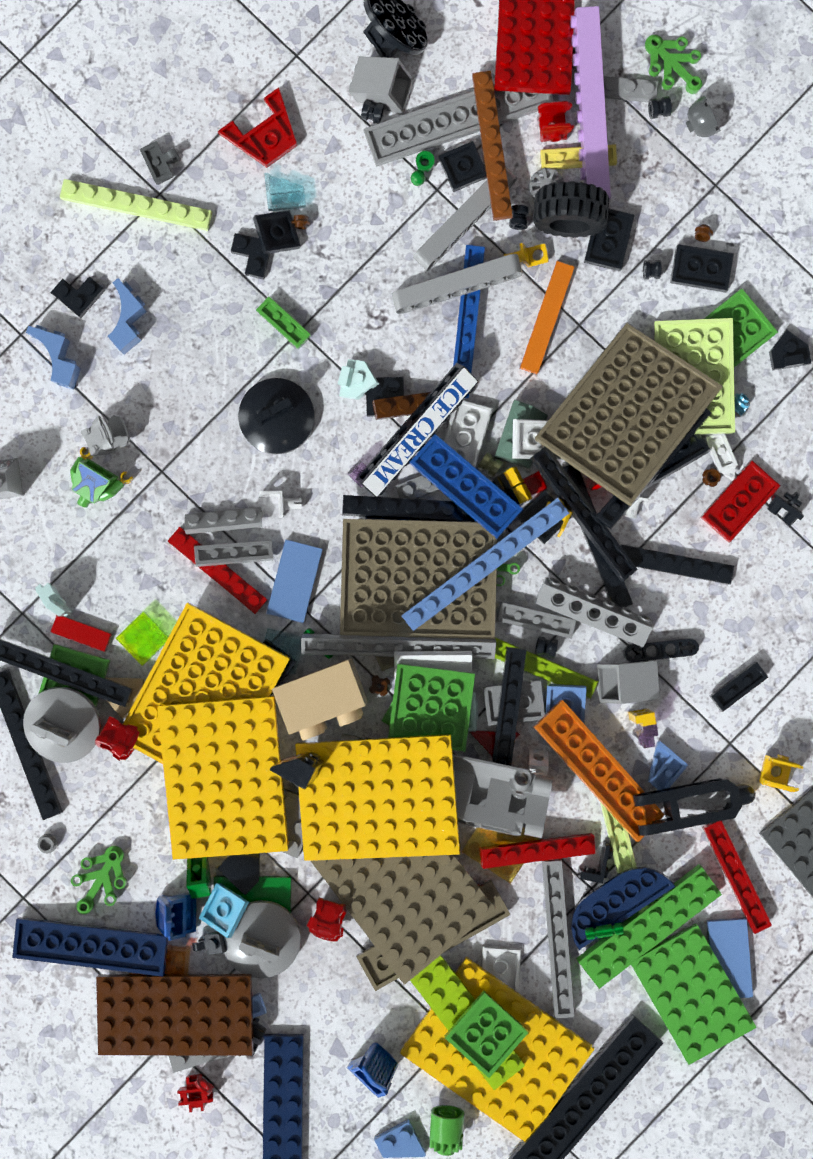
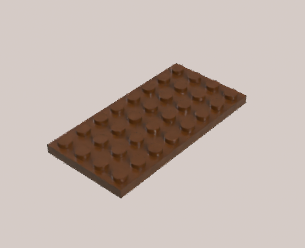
M99 974L96 977L98 1055L252 1056L254 1053L252 974H165L164 976Z

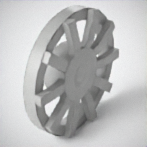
M542 168L533 174L529 183V192L532 198L535 200V194L542 186L553 182L556 183L559 180L564 181L563 177L555 169ZM543 173L544 179H542L539 176V174ZM546 173H551L549 178H547ZM553 175H555V176L558 177V178L552 180ZM535 177L540 181V183L533 182ZM532 186H539V188L533 191Z

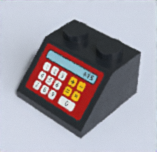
M305 752L281 759L270 768V771L305 790L314 782L324 761L314 752Z

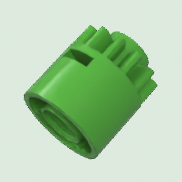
M440 1105L431 1109L430 1148H434V1151L440 1155L451 1156L463 1149L465 1113L461 1108Z

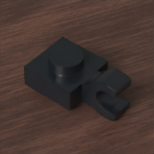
M219 932L207 933L203 939L192 943L193 951L207 949V954H222L227 951L224 935Z

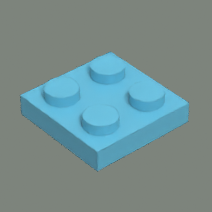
M216 883L199 919L225 937L232 938L249 902L223 884Z

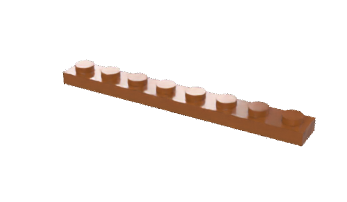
M491 70L472 73L493 221L511 219L513 214Z

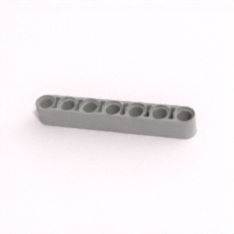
M505 166L508 188L510 189L516 182L517 177ZM487 180L416 251L413 258L426 271L430 270L491 208Z
M510 254L396 290L392 293L397 314L414 311L519 278L523 275L518 255Z

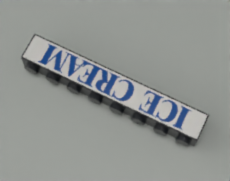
M456 363L355 480L376 498L382 495L391 481L398 478L400 471L410 464L412 457L425 446V442L437 433L439 426L450 418L453 410L462 404L463 399L475 389V385L479 381L463 365Z

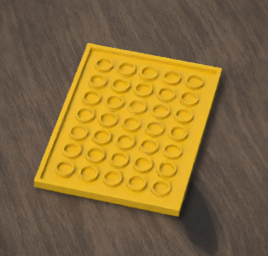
M186 603L123 723L124 725L130 724L138 727L139 737L133 748L163 764L157 706L271 696L272 689L278 683L290 657L193 604Z
M275 696L157 706L173 860L288 851L289 843L283 780L281 776L270 771V768L281 760Z
M451 734L295 744L296 755L314 752L324 761L317 777L305 790L298 786L304 861L460 855Z
M465 957L455 973L476 1000L484 990L528 1030L529 1033L514 1049L525 1066L496 1090H493L476 1066L445 1039L444 1035L448 1030L431 1007L400 1050V1054L525 1142L549 1115L595 1048L468 957Z

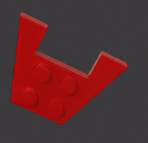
M279 87L264 97V102L273 115L245 135L242 134L234 121L229 122L218 130L220 136L266 168L297 147Z

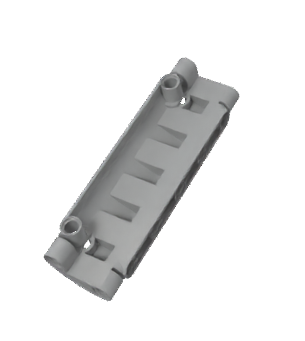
M342 734L340 740H358V739H376V738H374V737L361 738V737H357V736H353V735ZM453 754L458 823L516 836L521 835L522 827H524V835L542 838L553 777L533 774L522 768ZM519 777H525L527 779V782L525 784H521L517 781V779ZM516 791L524 792V794L518 795Z

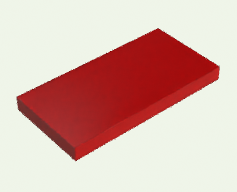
M752 460L700 518L730 543L781 485Z

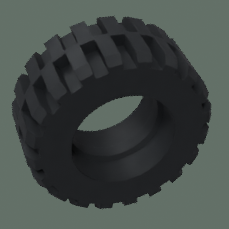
M560 181L558 183H549V185L542 186L535 195L533 222L538 230L553 236L572 238L594 236L597 233H601L607 226L609 196L603 188L596 187L593 184H586L585 182Z

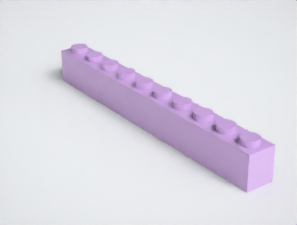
M599 6L578 7L575 9L574 16H571V28H574L572 47H575L576 54H573V66L577 68V73L574 74V84L578 85V92L575 93V102L579 104V111L576 114L577 123H580V130H578V142H581L579 161H582L583 168H580V180H583L586 184H593L596 187L603 188L610 200Z

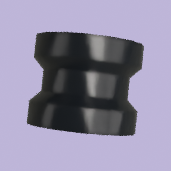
M644 260L643 279L648 280L653 277L660 279L662 272L661 260H655L654 262Z

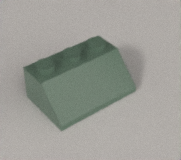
M514 400L494 458L530 469L532 465L531 459H512L513 419L547 420L548 415L532 405Z

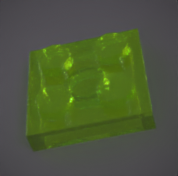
M142 612L116 637V640L141 666H144L164 647L169 636L146 612Z

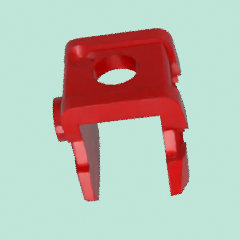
M568 101L545 102L538 106L541 142L567 140V134L572 131L574 125L566 123L565 113L571 109L572 103Z
M109 716L101 733L95 739V745L111 752L112 756L118 761L127 760L133 753V747L139 737L138 727L130 724H121L117 719Z
M319 897L316 904L317 910L307 924L309 932L320 939L338 942L340 937L343 938L344 928H342V923L347 913L346 905Z

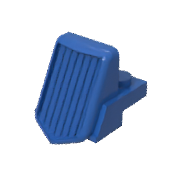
M189 892L174 896L160 895L157 898L155 909L156 926L169 941L184 938L186 934L196 932V898L192 899Z
M375 1042L364 1056L351 1061L346 1068L374 1095L380 1098L388 1094L398 1062L387 1050Z

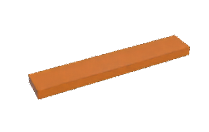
M556 261L519 369L538 374L574 266Z

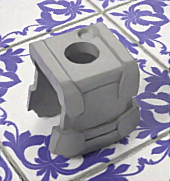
M113 415L108 420L109 423L105 418L98 416L92 422L90 428L81 431L91 456L107 455L115 451L117 447L128 446L130 441L129 433L120 416Z

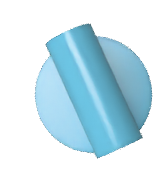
M736 393L734 395L735 412L742 416L746 409L749 408L750 400L746 395Z

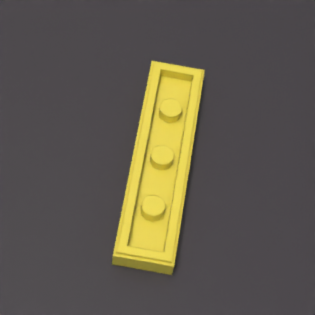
M616 144L608 145L609 166L617 165ZM581 147L540 150L541 169L583 168L582 161H579V149Z

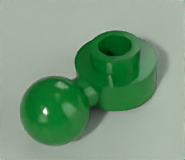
M422 151L416 156L418 170L414 171L410 177L413 185H423L425 182L424 173L433 169L435 159L431 152ZM424 160L429 161L428 165H423L422 162Z

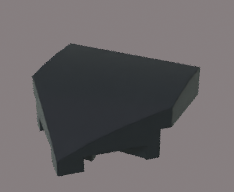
M260 853L229 855L217 869L246 895L260 880Z

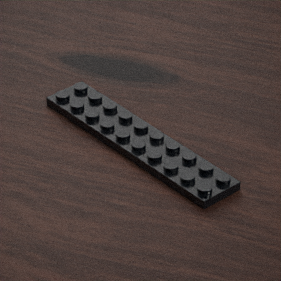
M632 1015L558 1100L546 1119L525 1142L521 1143L508 1159H564L663 1045V1041Z

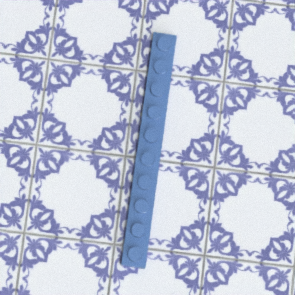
M558 498L405 612L402 617L413 631L558 523L569 512Z

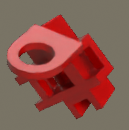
M202 1074L188 1075L186 1077L187 1086L180 1087L177 1091V1094H180L178 1106L189 1105V1113L193 1112V1108H200L201 1111H204L205 1103L213 1102L214 1086L206 1081Z

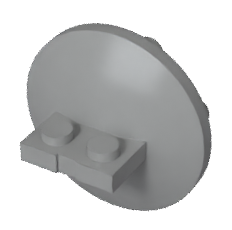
M53 687L39 693L31 700L24 714L23 726L28 742L38 754L54 762L69 763L82 759L95 747V739L101 733V720L94 704L81 692L68 687Z
M263 900L250 902L232 938L224 936L227 949L225 956L229 963L242 974H252L253 978L276 976L285 971L294 962L298 954L301 940L298 923L285 907L275 902Z

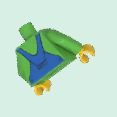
M82 447L80 449L81 457H78L70 469L71 482L73 483L72 490L80 495L77 504L87 508L90 502H104L114 497L124 487V483L129 484L132 482L133 477L131 476L128 480H124L123 477L127 474V471H123L120 475L121 479L117 480L118 476L90 460L93 458L90 452L84 455L87 449Z

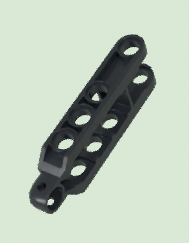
M717 778L633 795L634 806H645L663 802L666 817L665 819L651 821L652 823L638 825L639 834L641 836L654 835L734 819L742 805H747L754 801L756 793L749 785H735L728 779ZM722 790L730 792L731 802H727L723 809L716 811L706 810V813L687 814L688 816L680 817L677 799Z

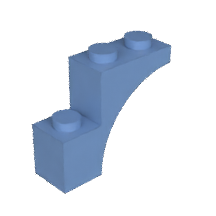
M117 278L113 284L120 296L121 313L116 327L108 335V338L125 355L142 341L137 336L140 332L133 323L147 311L143 308L145 303L138 295L134 297L131 294L133 289L126 281L122 283Z
M39 325L35 327L28 326L26 333L32 338L41 341L49 352L52 361L50 381L74 390L81 368L76 365V361L65 358L70 341L65 338V334L58 331L53 333L47 332V328Z

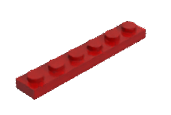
M179 527L167 542L195 564L194 546H202V544L190 534H186L183 528ZM226 564L199 566L202 571L254 614H257L268 599Z
M722 821L703 826L706 837L752 932L756 934L771 927L772 924Z
M593 833L480 847L481 867L486 869L595 854V838Z

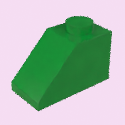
M208 857L187 858L186 887L192 899L207 897L211 894V874Z

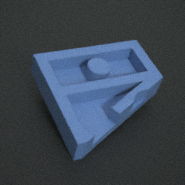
M658 740L647 781L657 790L670 788L687 768L688 764Z
M409 1119L374 1137V1141L383 1158L426 1156V1151Z

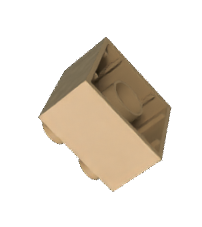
M352 658L272 689L288 734L299 731L302 741L324 733V730L328 729L325 721L337 717L340 726L361 719L364 715L361 707L366 706L368 702Z

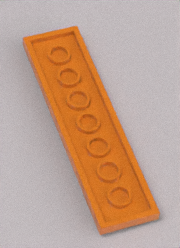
M560 700L533 726L636 842H639L644 837L639 834L638 825L652 823L651 821L663 818L665 814L656 804L634 806L633 795L645 793L643 789L563 700Z

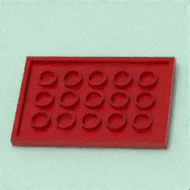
M499 0L494 91L570 95L573 53L572 35L574 28H571V16H574L575 0Z

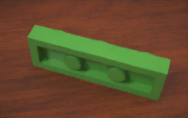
M269 296L256 309L257 313L298 350L311 337L307 330Z

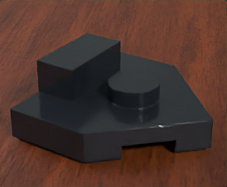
M787 329L769 351L772 371L812 364L809 345Z

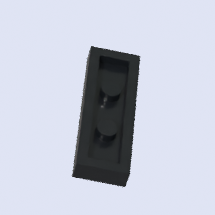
M754 662L711 694L710 698L719 710L723 712L761 684L768 676L758 662Z

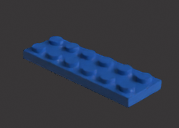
M436 434L410 461L411 466L496 539L523 511L522 507Z

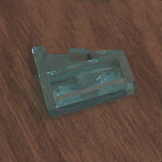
M264 173L268 211L306 208L304 186L290 183L283 178L273 177L269 173Z

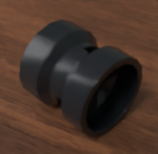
M669 96L662 97L661 100L649 99L648 112L650 119H656L661 115L663 117L671 116L672 104Z
M365 100L361 119L366 121L370 119L374 123L379 124L383 116L384 105L379 103L373 104L371 101Z
M525 205L511 206L513 216L509 220V227L515 230L527 229V216L529 215L530 208Z
M538 636L535 655L541 656L544 654L549 658H555L558 640H546L545 637Z

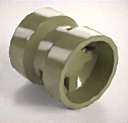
M487 452L477 468L481 471L488 470V475L493 478L503 462L499 459L494 461L493 455Z

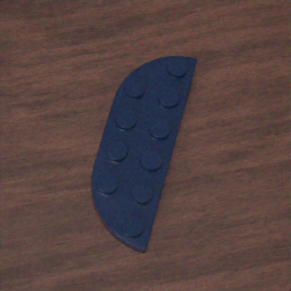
M634 867L622 871L589 893L579 902L572 918V936L577 948L580 950L595 940H588L586 938V928L593 927L595 929L596 926L608 924L613 926L614 923L623 922L674 888L675 884L658 870L647 867Z

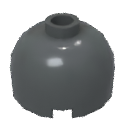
M705 96L690 106L687 113L688 121L685 122L690 133L694 131L697 136L702 138L710 137L721 131L719 127H716L718 122L710 105L707 102L704 103L707 101Z

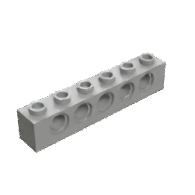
M545 577L536 597L535 604L641 647H644L653 629L652 620L648 616L633 613L627 607H618L610 600H601L590 592H581L577 587L564 585L555 578L549 579ZM560 593L564 597L556 598L554 595ZM580 601L582 604L574 605L572 602ZM592 608H597L600 611L597 613H593L590 610ZM614 615L617 619L611 620L608 617ZM627 623H634L635 626H633V627H628V626H626V624H627Z

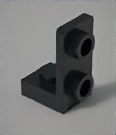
M603 841L598 871L591 866L579 867L577 875L580 879L603 884L604 878L608 876L607 860L611 859L612 848H610L608 842Z

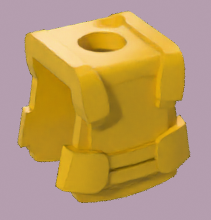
M778 754L776 758L765 755L759 782L772 788L797 792L800 788L788 785L791 767L803 769V766L789 761L787 756ZM774 766H779L781 769V773L777 777L771 774V769Z

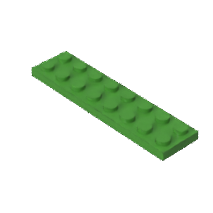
M700 864L674 883V888L622 923L624 934H613L610 937H603L576 958L599 989L629 967L634 960L646 954L722 895Z

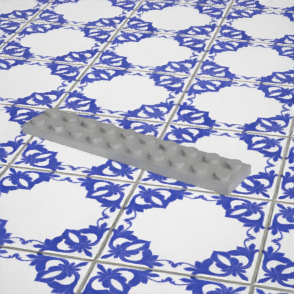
M474 91L364 128V134L376 167L479 132ZM494 91L499 125L538 112V106L542 103L554 102L552 94Z

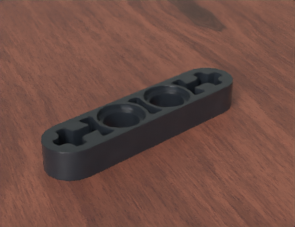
M694 639L645 643L644 647H642V654L634 655L633 659L631 656H628V652L631 651V648H633V651H641V646L632 644L624 648L623 656L629 662L693 656L698 652L699 644ZM678 642H681L680 646H687L688 642H690L691 645H694V648L691 649L690 653L689 650L683 649L681 650L682 654H679L680 647ZM668 644L675 646V652L671 655L665 651ZM649 646L656 648V654L653 657L648 656L646 653Z

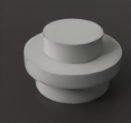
M52 834L42 835L37 843L39 850L46 854L53 852L57 848L56 837Z

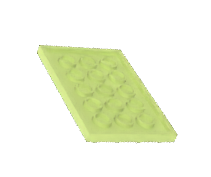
M733 318L654 321L655 342L723 386L707 407L712 412L710 417L695 434L735 433Z

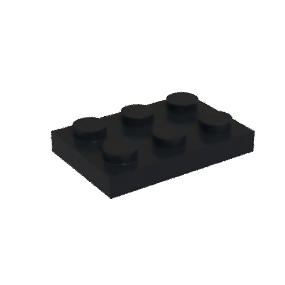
M608 208L607 226L601 233H597L594 236L590 235L584 263L621 271L635 215Z
M677 244L670 283L726 293L729 287L734 253Z

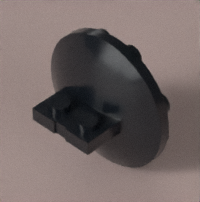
M364 0V8L371 22L363 33L370 43L374 45L380 57L392 58L398 50L411 55H419L425 50L428 44L425 31L426 25L416 16V11L412 5H406L402 0Z
M270 378L258 382L246 392L239 406L238 420L244 437L256 449L268 454H286L299 448L309 438L314 427L315 412L309 395L301 386L287 379Z

